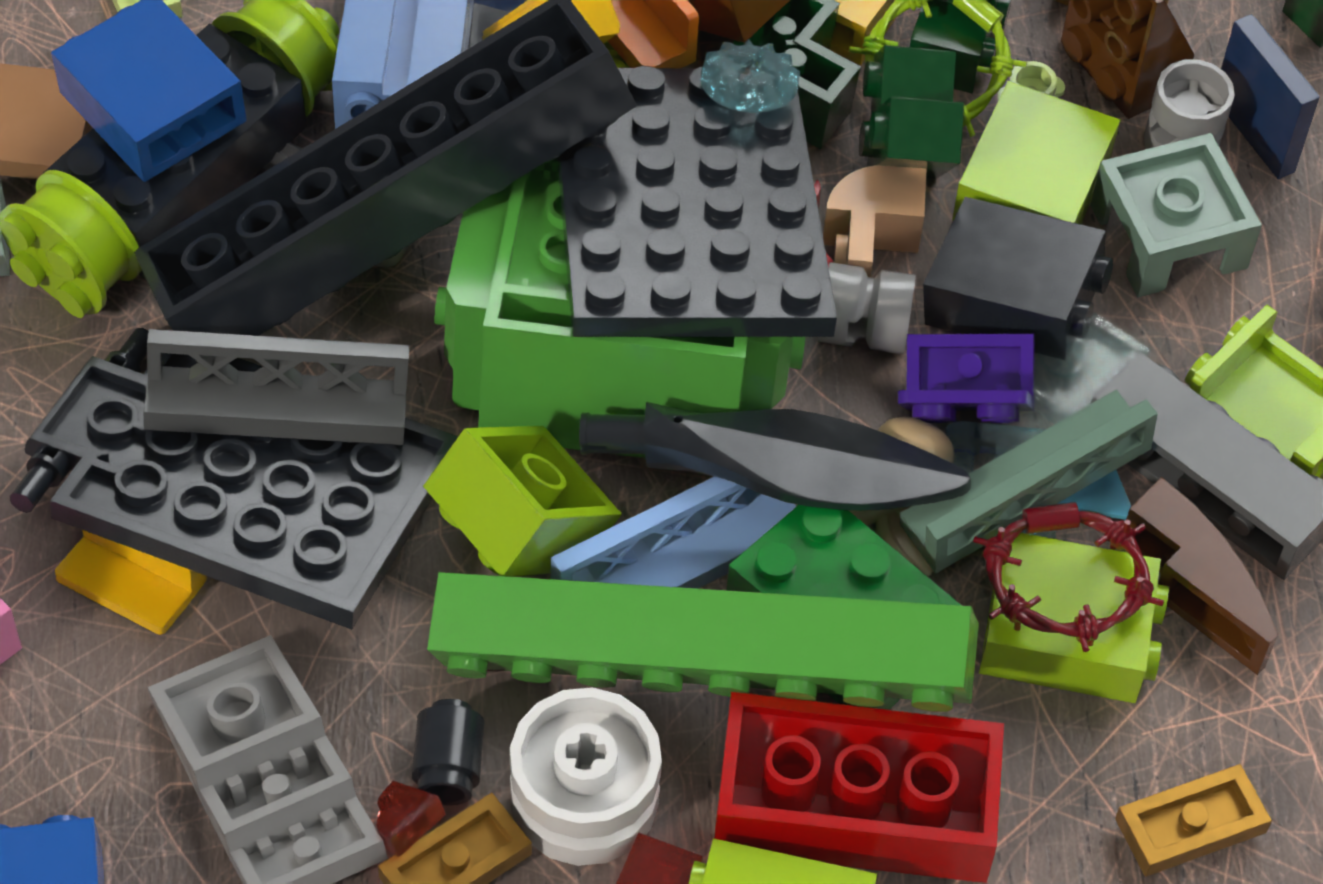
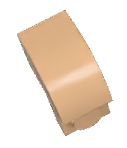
M874 165L858 169L845 176L836 184L827 202L823 232L824 245L835 246L834 263L864 267L867 276L871 277L874 249L918 253L925 215L926 168Z

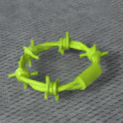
M895 0L874 26L869 36L864 37L863 48L850 46L849 52L864 54L866 63L867 61H874V55L884 45L898 46L899 42L884 39L889 23L906 10L911 8L914 11L916 7L921 8L922 6L926 17H932L927 1L931 0ZM953 0V5L988 33L993 32L995 35L996 54L991 58V68L977 67V72L992 75L988 88L977 99L964 105L963 127L966 125L969 136L974 137L976 135L970 120L978 116L987 107L992 97L1004 85L1006 79L1012 76L1011 71L1014 69L1012 65L1026 67L1027 62L1011 58L1010 47L1001 25L1004 14L986 0Z

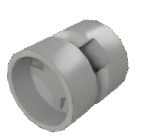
M1191 59L1172 63L1164 69L1156 85L1152 108L1144 132L1145 148L1149 149L1208 133L1213 134L1220 147L1225 125L1235 97L1233 83L1226 72L1212 63Z
M830 262L829 274L837 314L834 337H818V342L852 347L858 339H865L870 350L904 355L916 275L881 270L875 278L867 276L864 267Z

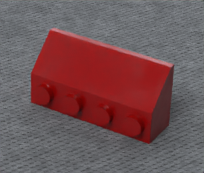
M731 692L714 839L845 867L987 883L997 848L1004 723Z

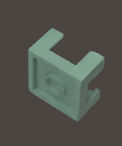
M1212 133L1100 162L1090 206L1100 225L1108 224L1112 208H1114L1127 232L1133 248L1126 275L1137 298L1163 291L1167 286L1174 261L1226 248L1219 268L1222 274L1248 269L1262 224Z

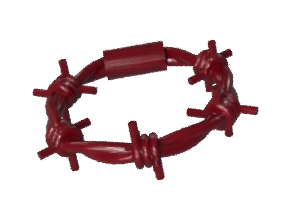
M1070 502L1024 508L1022 519L1010 523L1005 528L999 527L998 534L995 537L987 540L975 536L973 542L985 546L983 557L986 560L987 574L996 598L1000 603V607L988 614V617L993 620L1000 614H1003L1010 622L1014 623V630L1016 631L1021 629L1022 623L1037 631L1061 633L1076 637L1078 642L1081 643L1083 652H1088L1090 650L1089 646H1093L1100 633L1127 620L1141 606L1151 603L1163 607L1164 600L1151 597L1154 586L1150 581L1149 568L1134 538L1146 529V526L1142 523L1133 529L1130 528V520L1114 521L1099 513L1079 511L1077 503ZM1080 523L1105 534L1094 542L1097 547L1108 541L1110 542L1111 550L1125 549L1131 555L1134 563V577L1126 579L1115 576V583L1127 586L1124 592L1126 599L1111 616L1096 619L1091 613L1090 606L1085 604L1083 610H1080L1078 616L1074 618V622L1059 623L1030 609L1041 601L1038 595L1027 602L1020 594L1015 592V585H1009L1007 590L1002 584V566L1006 563L1021 566L1022 560L1010 557V553L1012 552L1011 544L1023 530H1025L1026 534L1078 528Z

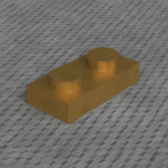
M1241 764L1120 806L1115 817L1145 877L1265 834L1272 822Z
M491 792L378 865V874L383 884H488L531 856L532 842Z

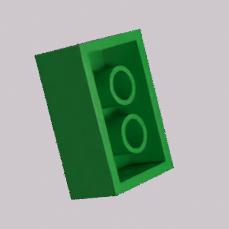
M798 505L731 562L728 568L727 591L961 605L849 510ZM828 694L839 704L857 706L844 702L843 695ZM885 698L883 706L869 708L889 710L900 699Z

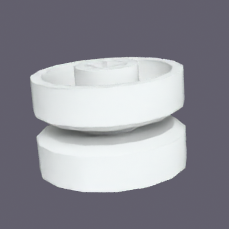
M591 687L562 690L537 702L519 721L510 745V794L513 819L530 839L532 846L554 860L577 866L608 863L632 851L652 828L659 805V781L661 778L662 758L658 733L645 712L620 694Z

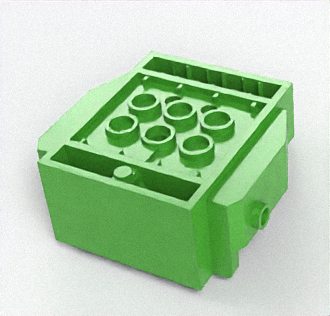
M557 158L543 163L513 181L503 191L490 195L463 212L447 286H439L435 305L434 323L436 325H445L444 355L453 369L452 400L454 404L460 408L479 410L478 427L544 426L563 448L581 450L579 426L582 412H589L590 414L645 415L646 402L699 413L772 409L785 397L789 368L800 370L802 368L805 337H573ZM616 454L645 458V454Z

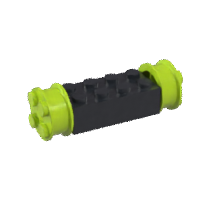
M244 0V6L236 13L226 12L220 14L212 24L209 23L196 36L241 81L247 121L146 182H143L92 128L43 172L36 181V193L23 205L17 203L10 204L1 211L0 230L7 246L14 255L10 259V266L14 273L31 287L39 285L47 293L58 300L70 314L77 318H82L86 314H96L103 309L107 301L106 292L117 281H130L138 275L146 278L134 252L142 245L250 181L273 159L277 152L282 151L287 143H290L307 127L306 117L314 108V97L321 91L333 90L332 77L339 41L337 39L339 27L327 11L319 7L313 8L305 0Z

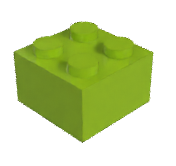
M544 426L464 428L423 485L439 504V511L442 517L452 526L463 532L478 550V557L484 566L500 576L516 577L551 573V557L613 527L622 515Z

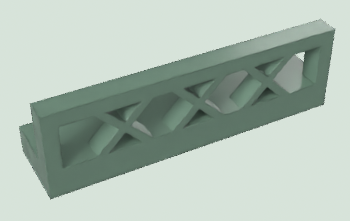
M1116 389L969 473L971 489L963 496L936 503L915 505L900 513V525L936 574L983 547L984 545L973 542L975 536L987 540L995 537L998 534L999 527L1005 528L1010 523L1022 519L1024 508L1057 504L1151 450L1158 413L1147 399L1130 407Z

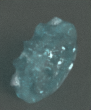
M747 39L742 46L723 42L719 51L707 52L704 65L701 68L700 81L705 93L718 104L736 111L761 113L779 109L787 105L795 97L799 86L800 70L793 67L792 55L775 53L772 43L759 47L754 46ZM740 74H745L746 76L740 80Z

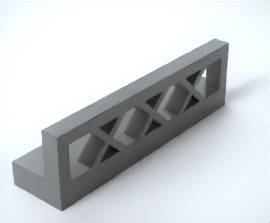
M149 329L147 340L148 381L143 412L144 429L403 445L409 345ZM162 353L187 354L199 363L191 368L163 366ZM236 358H252L263 365V367L255 372L238 371L229 363ZM301 362H318L328 370L319 376L303 375L293 367ZM366 366L395 367L394 380L367 379L358 371Z

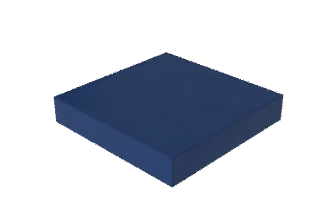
M1250 14L1234 21L1221 70L1226 72L1234 86L1235 97L1229 118L1275 177L1281 179L1296 171L1320 96L1258 19Z

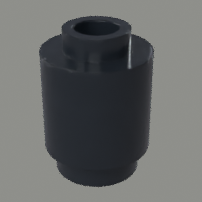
M441 699L434 702L431 707L423 709L417 715L412 779L418 785V796L432 804L452 806L466 803L472 797V789L480 783L485 721L478 712L472 710L471 705L464 701Z

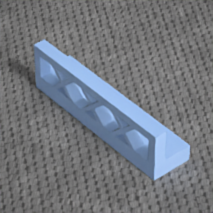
M712 477L551 557V579L699 589L728 574L729 564L790 513L796 505L760 494L734 482Z

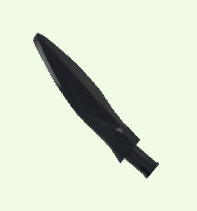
M646 402L645 415L590 414L589 412H582L580 417L579 444L582 455H589V453L645 454L646 464L649 468L702 473L734 482L760 494L797 505L854 511L884 510L955 499L968 493L971 489V478L968 473L947 460L870 427L813 412L795 409H762L699 413Z

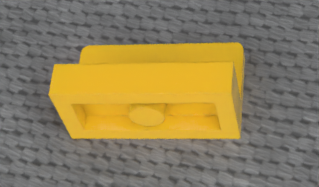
M82 530V539L55 569L56 581L158 635L167 632L207 581V576L84 530Z

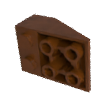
M1069 0L1061 37L1064 50L1070 59L1082 65L1095 80L1102 96L1106 100L1114 102L1127 119L1152 108L1156 85L1164 69L1172 63L1184 59H1194L1195 54L1165 0Z

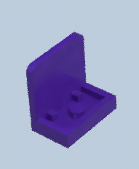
M907 334V390L898 391V404L906 410L912 411V418L927 423L956 422V411H977V418L982 419V422L985 423L1020 422V411H1034V334Z

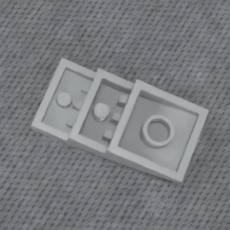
M271 635L148 687L150 697L182 765L243 884H333L388 859L384 841L358 800L352 777L328 740L320 714Z

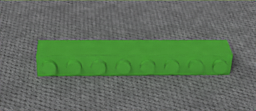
M438 572L427 650L444 666H447L446 671L449 674L465 678H485L487 669L511 671V677L532 683H548L551 681L552 674L574 675L578 683L600 688L615 687L617 679L642 680L644 688L659 692L682 691L683 683L709 685V692L731 697V692L749 694V688L776 690V697L815 701L817 693L843 695L844 702L865 707L883 706L885 698L912 699L911 706L914 708L946 712L953 709V702L972 703L979 623L972 606Z

